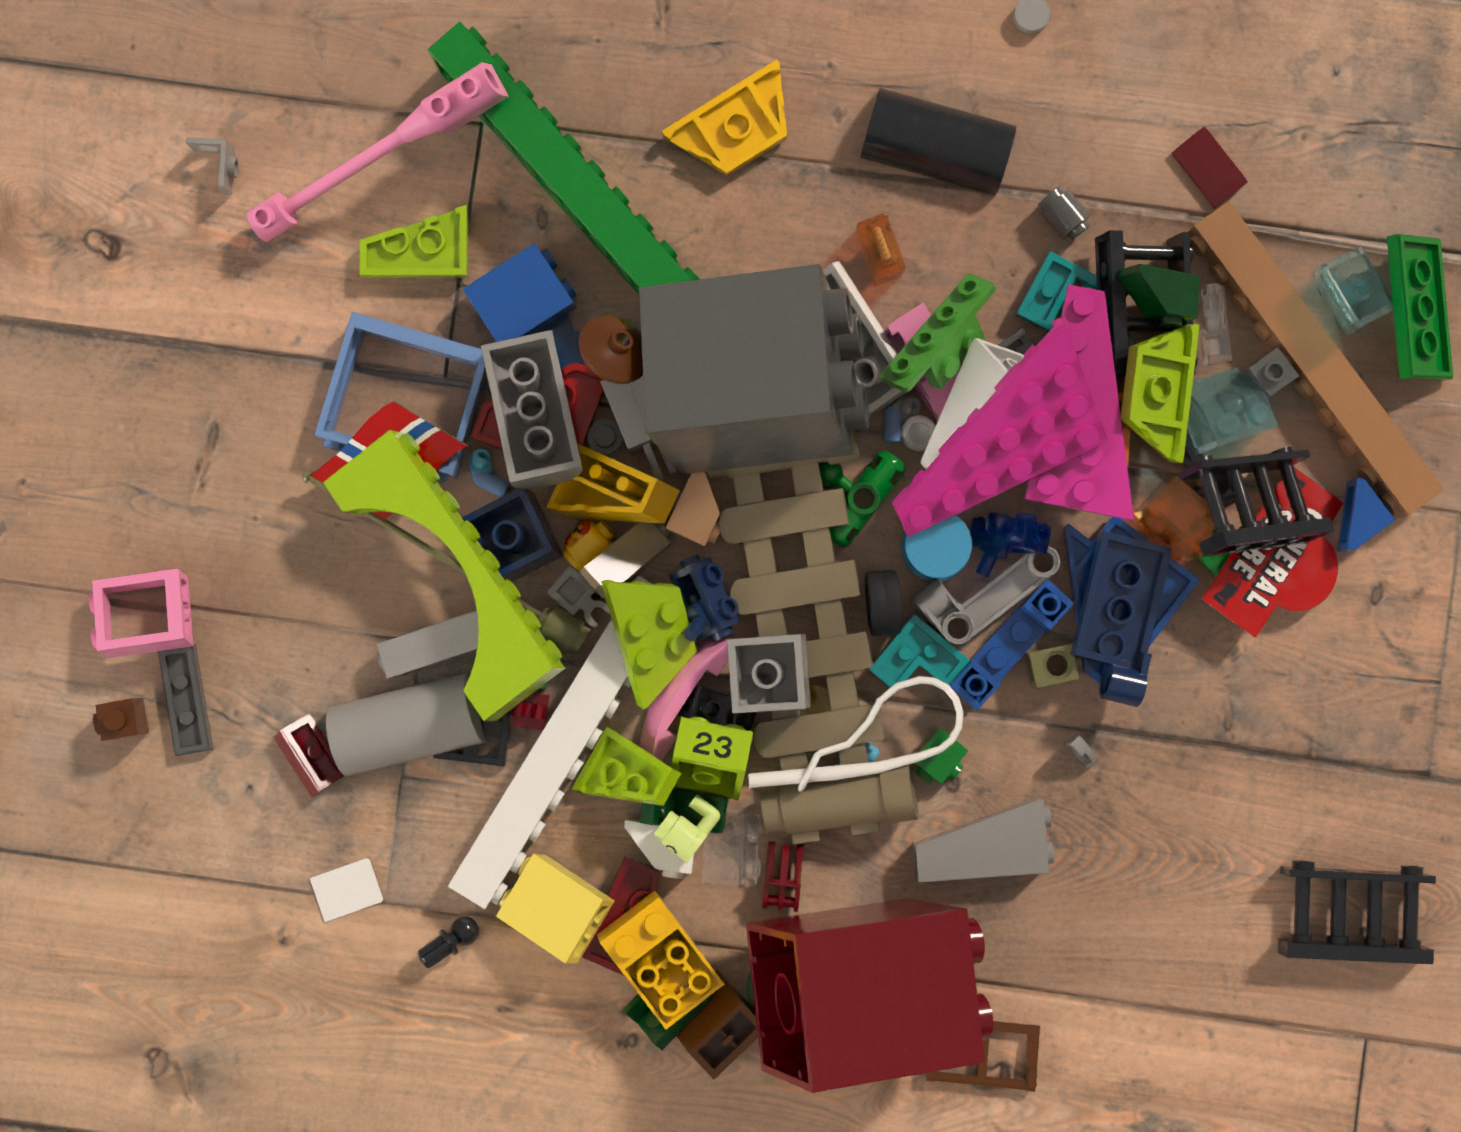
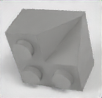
M806 634L727 639L732 713L793 710L811 707Z

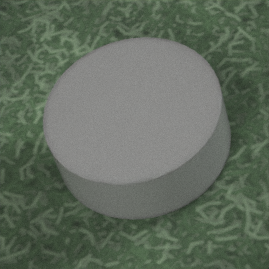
M1020 0L1014 10V23L1023 33H1039L1046 27L1049 21L1050 9L1044 0Z

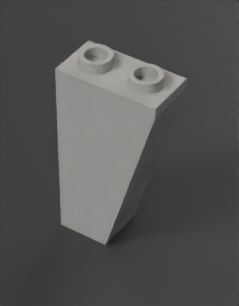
M1031 798L914 842L915 879L919 883L1049 873V864H1054L1052 842H1047L1046 828L1051 827L1050 807L1044 806L1043 799Z

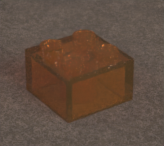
M1177 475L1161 482L1133 513L1139 518L1138 526L1152 537L1155 534L1166 543L1164 546L1172 548L1171 556L1178 561L1182 558L1185 561L1203 557L1199 543L1212 537V530L1215 529L1207 502L1180 480Z

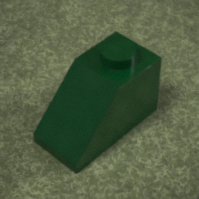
M1137 264L1118 270L1119 280L1146 319L1160 321V326L1165 328L1182 327V322L1197 319L1199 275L1144 264Z

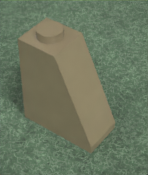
M638 522L579 572L596 592L606 600L601 581L608 579L615 582H631L671 546L667 539L671 532L666 529L663 523Z

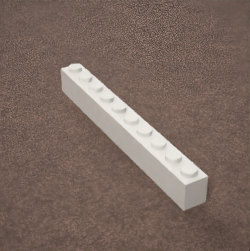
M638 576L635 580L638 582H646L648 584H651L650 582H648L640 576ZM612 619L448 885L449 888L483 909H486L491 902L496 905L499 903L508 888L503 883L510 871L515 874L518 872L521 864L527 857L522 852L529 840L534 843L537 841L546 826L541 821L548 809L553 812L556 810L565 795L560 790L565 780L569 778L573 781L584 764L583 761L579 760V757L586 747L592 750L603 731L598 729V726L605 716L611 719L621 703V700L616 697L624 685L628 688L631 687Z

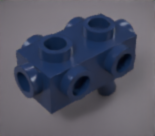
M699 554L679 562L681 569L668 576L672 584L680 588L690 622L683 632L684 637L688 641H695L696 639L699 641L712 635L715 642L733 634L731 626L740 622L737 617L738 605L735 599L726 593L722 584L723 571L720 566L713 563L711 557L701 560Z

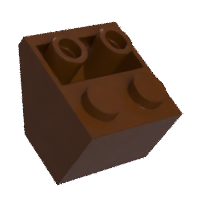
M718 969L715 972L721 978L724 985L711 994L713 998L677 1035V1038L687 1052L713 1080L758 1038L755 1008L750 1005Z

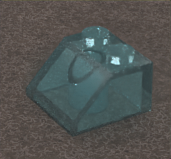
M1361 246L1317 267L1310 275L1317 286L1318 292L1324 297L1333 312L1337 324L1343 329L1347 337L1393 311L1392 297Z
M1235 367L1193 381L1187 429L1197 455L1257 436L1278 427L1266 392L1238 368Z

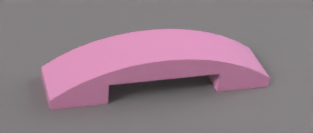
M711 637L696 646V654L651 703L642 728L641 748L660 760L664 759L677 739L673 733L667 730L704 672L708 670L718 676L729 659L727 639L722 638L714 642Z

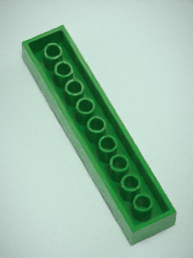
M459 21L427 49L437 71L448 83L481 62L492 64L509 97L479 115L480 119L638 295L639 287L700 280L688 266L683 270L678 265L679 262L676 259L678 255L665 240L659 243L655 239V235L652 233L654 228L641 213L635 216L631 212L632 210L628 206L630 202L623 192L616 186L612 190L608 187V183L604 179L606 175L592 159L588 163L584 160V156L580 152L582 150L580 145L569 133L564 136L561 134L560 129L556 125L558 121L545 106L540 110L538 109L536 102L533 100L534 95L522 80L514 82V78L509 73V66L497 53L493 56L490 55V51L485 46L487 44L473 26L468 30Z

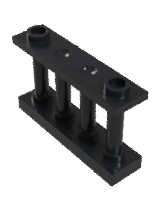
M1109 230L1095 237L1097 290L1105 291L1116 379L1126 375L1129 352L1127 333L1129 331H1171L1176 329L1161 327L1160 321L1146 319L1144 316H1129L1126 313V297L1130 294L1119 280L1118 270L1125 268V260H1168L1169 270L1191 274L1193 247L1190 243L1189 232H1182L1167 239V246L1126 245L1123 241V231ZM1193 320L1182 322V326L1193 324ZM1196 352L1194 375H1195V369H1196L1197 364H1198V354H1197V352Z
M1284 447L1270 454L1213 459L1212 455H1204L1191 460V466L1178 473L1180 480L1200 479L1215 528L1212 530L1213 536L1199 543L1203 557L1310 543L1334 532L1330 517L1314 519L1312 514L1309 515L1293 466L1310 457L1308 450L1293 451L1292 447ZM1268 471H1280L1295 518L1292 522L1288 523V519L1282 516ZM1244 473L1254 474L1268 519L1266 526H1262L1261 521H1256L1242 477ZM1216 476H1227L1242 524L1239 529H1235L1233 524L1229 525L1215 480Z
M1293 860L1292 867L1281 866V874L1296 877L1294 933H1290V939L1278 938L1279 954L1287 958L1412 964L1434 963V950L1421 945V940L1418 939L1419 883L1436 884V876L1423 873V867L1401 865V872L1315 868V862ZM1311 878L1332 879L1330 935H1326V941L1312 940L1313 935L1309 934ZM1347 879L1368 880L1366 936L1362 937V942H1349V936H1345ZM1383 881L1404 882L1402 938H1399L1398 944L1385 943V938L1381 937Z

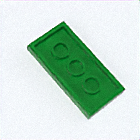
M1403 234L1387 236L1399 378L1403 380L1426 381L1452 380L1453 366L1441 240L1439 238Z

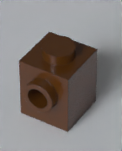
M130 698L95 705L96 713L93 714V725L96 733L100 734L101 741L149 733L143 698Z

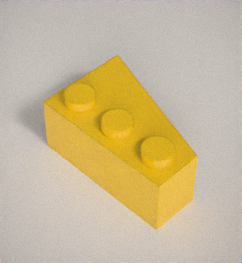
M577 443L583 470L578 476L557 484L546 509L569 519L665 524L680 490Z

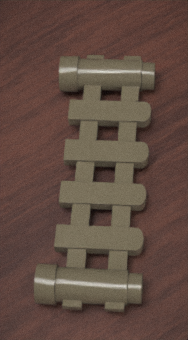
M855 430L851 431L853 455L707 471L710 479L729 476L730 479L734 480L738 506L726 508L722 511L719 518V529L726 542L730 544L744 543L749 578L734 581L730 592L731 597L737 602L738 613L742 615L756 614L759 637L787 635L783 609L814 604L820 639L806 641L809 678L826 675L832 711L801 715L800 709L771 711L773 720L764 721L757 725L754 732V743L758 753L764 758L779 756L781 770L807 768L809 765L807 752L817 751L847 741L866 720L874 705L859 706L854 670L873 667L868 631L847 634L842 599L862 596L856 560L835 562L830 528L850 525L844 489L824 491L819 463L824 462L834 465L859 460ZM792 468L796 496L765 501L761 474ZM802 533L808 568L777 573L772 538ZM879 709L871 725L850 748L838 751L841 765L869 762L866 743L885 740L881 709ZM910 764L878 774L811 782L807 784L802 792L798 791L799 784L781 785L780 789L761 792L762 816L767 834L787 832V835H792L793 844L821 840V830L851 826L852 835L879 832V822L888 820V823L892 824L919 819L916 789Z

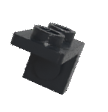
M697 684L677 716L684 718L701 717L713 724L722 726L735 724L750 731L757 712L732 713L731 696Z

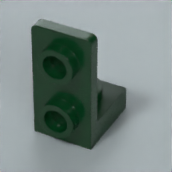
M673 788L664 806L642 803L639 823L652 826L661 825L670 811H673L679 817L682 815L697 826L703 817L689 807V804L696 795H699L720 812V819L711 832L723 833L728 799L722 796Z

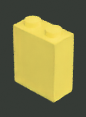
M532 854L531 857H528L521 864L518 871L519 878L514 887L508 889L501 898L499 904L501 909L496 917L565 964L578 963L615 900L547 855Z

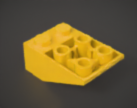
M655 890L597 934L602 947L665 1029H668L724 985L721 978Z

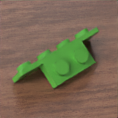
M966 274L880 374L882 382L907 393L925 374L930 385L941 390L957 374L972 341L975 338L985 339L975 314L996 291L994 283L972 274Z

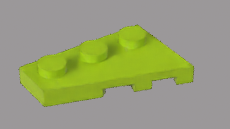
M467 204L455 208L454 211L439 216L433 215L424 218V221L403 228L400 226L361 239L359 275L362 278H468Z
M606 727L571 790L580 794L664 806L682 773L623 735Z

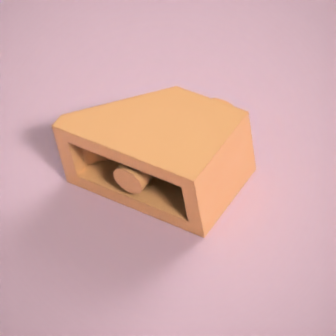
M705 472L691 473L666 526V529L671 533L703 548H706L708 542L715 544L720 535L718 522L720 512Z

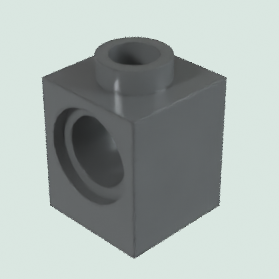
M1278 347L1239 373V376L1259 403L1271 397L1299 377Z

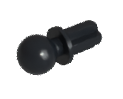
M463 916L452 923L450 933L443 929L440 930L437 938L418 950L417 954L421 963L426 968H431L451 953L453 955L458 954L456 947L458 944L466 946L475 942L479 935L477 922L470 917Z

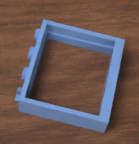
M352 312L315 432L316 437L324 440L323 447L340 452L353 437L336 432L335 430L364 334L477 367L456 435L457 439L468 445L488 378L482 349ZM467 447L452 456L448 464L444 463L437 471L440 477L439 481L446 482L448 476L458 478Z

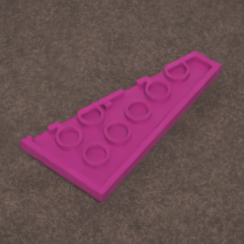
M1068 284L1061 319L1066 323L1108 442L1029 479L1024 500L1134 521L1105 291Z

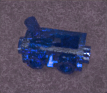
M990 512L988 513V518L983 516L973 518L970 530L972 547L984 551L976 572L989 577L997 559L1007 560L1008 554L1047 555L1051 537V526L1045 522H1037L1038 516L1028 513H1016L1015 518H1012L1006 514Z

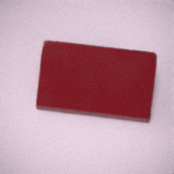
M1202 127L1171 153L1214 209L1248 183L1247 179L1206 127Z
M310 713L283 728L274 736L276 743L312 797L345 776L338 769L329 743Z

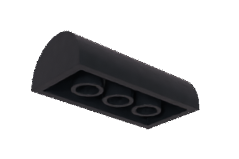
M879 88L860 158L996 196L1008 163L1017 126Z

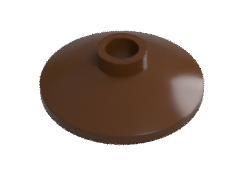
M611 315L598 316L586 323L579 335V350L585 364L593 373L615 384H629L643 376L641 332L633 324Z

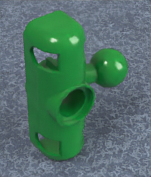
M886 450L878 452L855 483L843 475L844 471L840 463L830 465L829 462L819 464L823 486L843 488L850 525L830 528L832 542L841 548H846L854 541L904 475L905 464L899 458ZM881 457L882 461L875 470L870 468L875 460ZM898 470L901 473L894 484L890 483L889 480ZM867 489L873 494L874 503L870 508L860 509L854 504L853 496L858 490ZM854 527L858 531L850 541H847L845 538Z

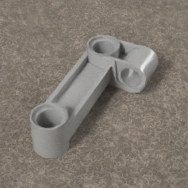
M1046 545L1038 546L1025 554L962 604L950 594L940 578H936L911 598V601L939 635L951 645H960L969 641L1041 585L1046 579L1054 575L1059 569L1060 557L1052 547ZM1037 553L1045 554L1049 558L1050 568L1047 572H1039L1035 569L1033 558ZM957 618L964 622L966 632L962 638L956 639L949 634L947 626L951 619Z

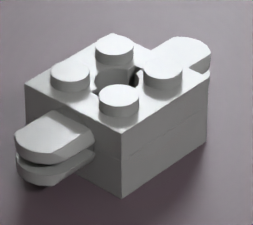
M643 376L629 384H615L606 380L600 381L631 457L645 451L656 479H662L663 475L652 451V448L657 445L646 433ZM660 450L669 474L676 473L675 466Z

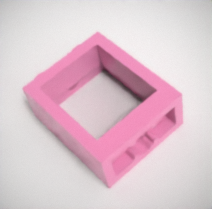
M179 569L92 581L93 593L89 594L88 601L90 611L95 616V627L91 629V641L93 647L108 659L194 646L189 579ZM165 586L168 632L112 640L109 594Z

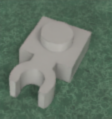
M569 566L547 591L554 600L572 615H576L580 609L583 610L586 622L592 627L597 628L599 626L592 618L594 609L602 608L610 614L607 603L594 601L591 598L596 590L572 566Z

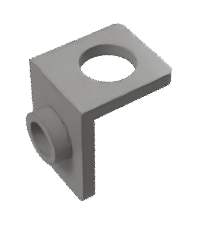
M186 138V144L195 152L220 153L218 187L226 195H232L233 178H237L239 174V160L235 156V148L225 139Z

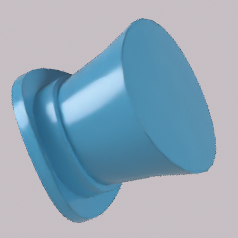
M957 515L910 537L904 532L901 542V552L906 566L916 577L926 582H932L936 578H940L941 582H945L955 577L966 565L972 550L970 531Z

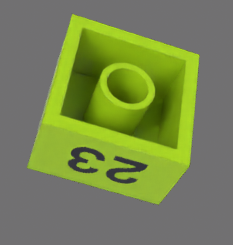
M681 717L671 767L682 774L674 787L739 800L753 732L747 731L735 724L722 726L710 723L701 717Z

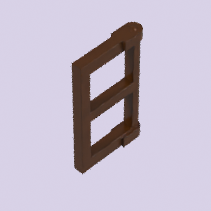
M993 1021V1031L1027 1034L1024 1080L986 1076L989 1039L982 1040L985 1063L977 1064L976 1075L935 1071L925 1073L926 1081L1035 1092L1037 1086L1040 1026Z

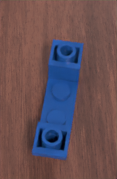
M1046 579L1011 613L972 656L950 687L977 711L1001 685L1000 681L1045 631L1051 630L1073 606L1074 602Z

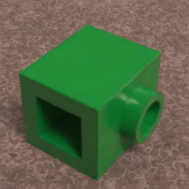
M936 727L916 753L939 746L950 735L940 727ZM955 741L942 753L915 762L914 764L917 766L913 772L929 785L933 780L941 785L945 780L952 782L962 770L963 765L960 761L969 750L958 741Z

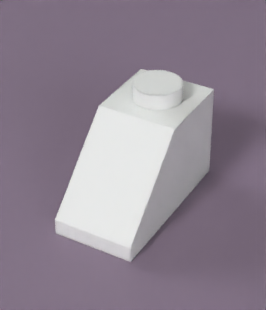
M627 818L625 820L624 828L653 867L663 870L662 876L683 879L684 873H692L694 855L688 863H685L678 855L661 843L662 840L654 835L660 825L639 823V819Z

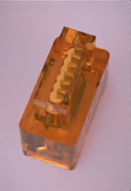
M883 213L858 222L855 236L861 247L873 284L878 286L902 277L906 265L887 215Z

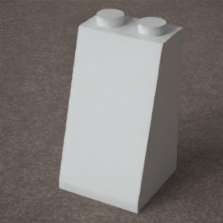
M978 338L972 341L920 463L925 469L940 454L938 450L958 427L966 423L968 416L975 408L980 409L996 392L994 387L1015 364H1018L1023 359V354Z

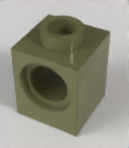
M1072 644L1059 645L1024 654L1032 688H1041L1079 679L1078 671L1083 670L1082 660L1080 656L1070 654ZM1052 655L1059 656L1064 664L1062 672L1056 676L1050 674L1046 667L1047 660Z

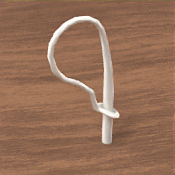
M918 676L895 683L877 698L866 720L847 741L819 749L813 755L807 768L749 773V787L799 784L798 791L802 792L807 784L811 782L878 774L942 753L956 741L962 729L964 712L960 699L948 684L933 677ZM920 683L931 684L944 690L953 701L956 711L955 727L950 737L939 746L918 753L877 762L816 767L820 757L850 748L874 721L882 704L900 689Z

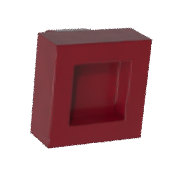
M532 693L511 709L509 726L543 731L546 724L550 695Z

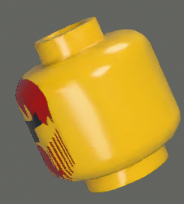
M585 519L565 537L563 555L575 569L580 571L614 543L612 539L616 534L603 520L597 524L592 520Z

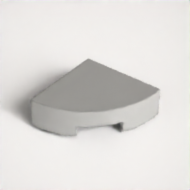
M1073 734L1065 742V747L1086 769H1090L1099 761L1094 751L1079 735Z

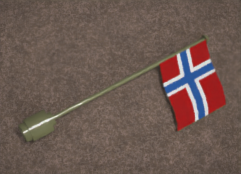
M393 401L373 414L337 455L314 473L311 470L305 471L302 479L304 483L309 481L330 494L323 482L390 429L411 435L419 445L418 455L424 463L428 462L436 471L448 459L469 445ZM371 512L364 514L466 575L460 563L388 521L386 518L393 513ZM518 599L524 609L532 611L540 621V632L545 640H551L558 648L565 652L569 650L575 654L579 652L591 632V629L585 626V621L572 615L557 604L552 610L546 607L543 612H540Z

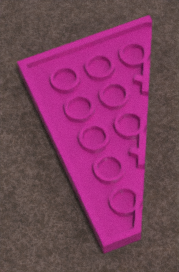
M1061 318L1051 323L1054 327L1037 346L1032 344L1024 353L1023 359L1006 373L994 387L996 392L980 409L975 408L968 416L966 423L958 427L938 450L940 454L925 471L920 470L913 478L910 486L903 489L892 501L908 537L1108 442L1066 323Z

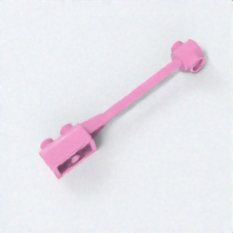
M481 62L426 97L397 127L396 131L287 199L281 193H275L247 211L248 222L255 234L263 241L268 242L281 233L291 230L298 223L297 210L398 146L436 132L450 134L508 98L509 96L492 64Z

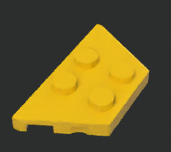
M777 59L665 128L661 131L662 136L665 140L726 176H729L787 139V128L779 61Z

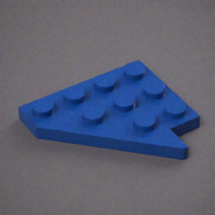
M1110 517L1100 530L1152 543L1120 518ZM1066 524L1063 532L1077 628L1098 534L1091 541L1073 526ZM1172 557L1169 559L1150 645L1200 581L1198 577ZM1126 564L1120 569L1119 578L1125 585L1133 583L1136 577L1135 570L1132 566ZM1120 599L1116 600L1111 606V614L1116 620H1122L1127 614V606ZM1081 657L1082 672L1100 685L1104 662Z

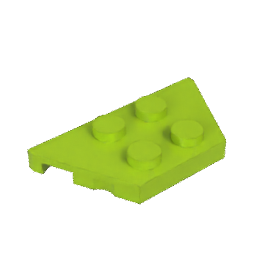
M1198 324L1184 325L1129 347L1120 419L1170 463H1183L1200 326Z
M605 579L601 581L635 701L637 706L645 709L649 707L697 652L695 642L688 641L683 635L684 630L689 625V620L681 591L678 586L668 583H657L654 585L638 581L624 583Z

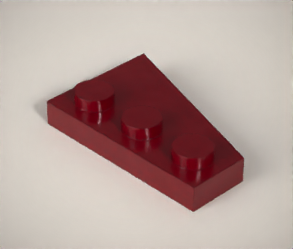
M624 856L607 893V896L615 901L582 955V958L625 976L602 947L597 934L654 890L657 892L658 869L629 856Z

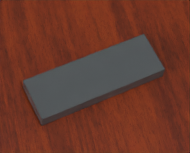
M196 644L192 647L157 651L175 756L214 750Z

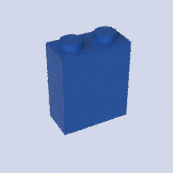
M533 243L463 288L466 296L496 342L539 333L576 309L572 299L577 295L566 278L559 281L553 271L558 265L547 248L540 251L536 243Z

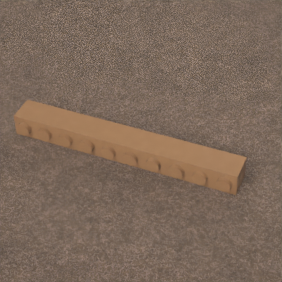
M1228 200L1195 224L1188 231L1193 251L1198 256L1203 255L1211 265L1209 269L1213 278L1220 285L1225 284L1231 292L1233 305L1239 312L1246 313L1254 323L1252 329L1256 336L1262 342L1267 341L1273 350L1278 347L1299 375L1294 383L1297 391L1304 399L1311 400L1317 408L1316 416L1326 428L1329 429L1331 427L1339 438L1337 440L1339 448L1346 456L1354 458L1360 466L1358 470L1360 476L1370 486L1374 485L1382 496L1380 498L1381 502L1390 514L1396 515L1397 518L1409 516L1441 493L1444 489Z

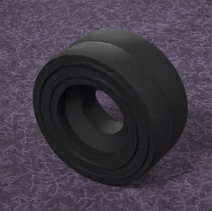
M896 571L867 572L865 575V597L871 635L883 636L901 633L902 609Z

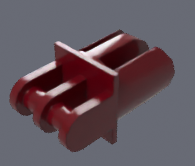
M768 841L762 909H766L767 906H777L780 911H782L783 907L793 908V912H798L804 844H797L793 878H787L790 845L782 844L779 877L773 876L776 841ZM769 885L780 886L779 896L768 895ZM785 886L795 887L794 897L784 896Z

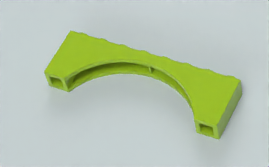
M390 429L323 483L342 512L356 515L371 512L401 514L420 523L437 535L455 555L465 571L476 602L479 629L475 662L463 691L483 721H497L565 669L559 660L562 658V654L551 640H545L539 631L541 623L534 613L529 609L525 610L518 600L521 595L516 586L508 579L505 581L497 570L500 568L498 560L489 550L484 551L478 542L480 535L476 528L468 520L464 521L457 511L460 508L457 500L448 491L444 492L437 482L440 479L437 471L428 462L424 463L417 452L420 448L417 442L408 433L403 434Z

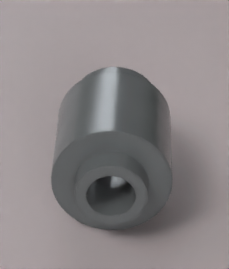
M1061 186L1055 188L1038 204L1043 210L1042 216L1062 239L1070 236L1074 240L1090 226L1086 220L1091 215L1069 190L1065 192Z

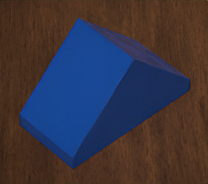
M1355 478L1347 481L1337 548L1339 552L1357 549L1395 521L1365 479Z

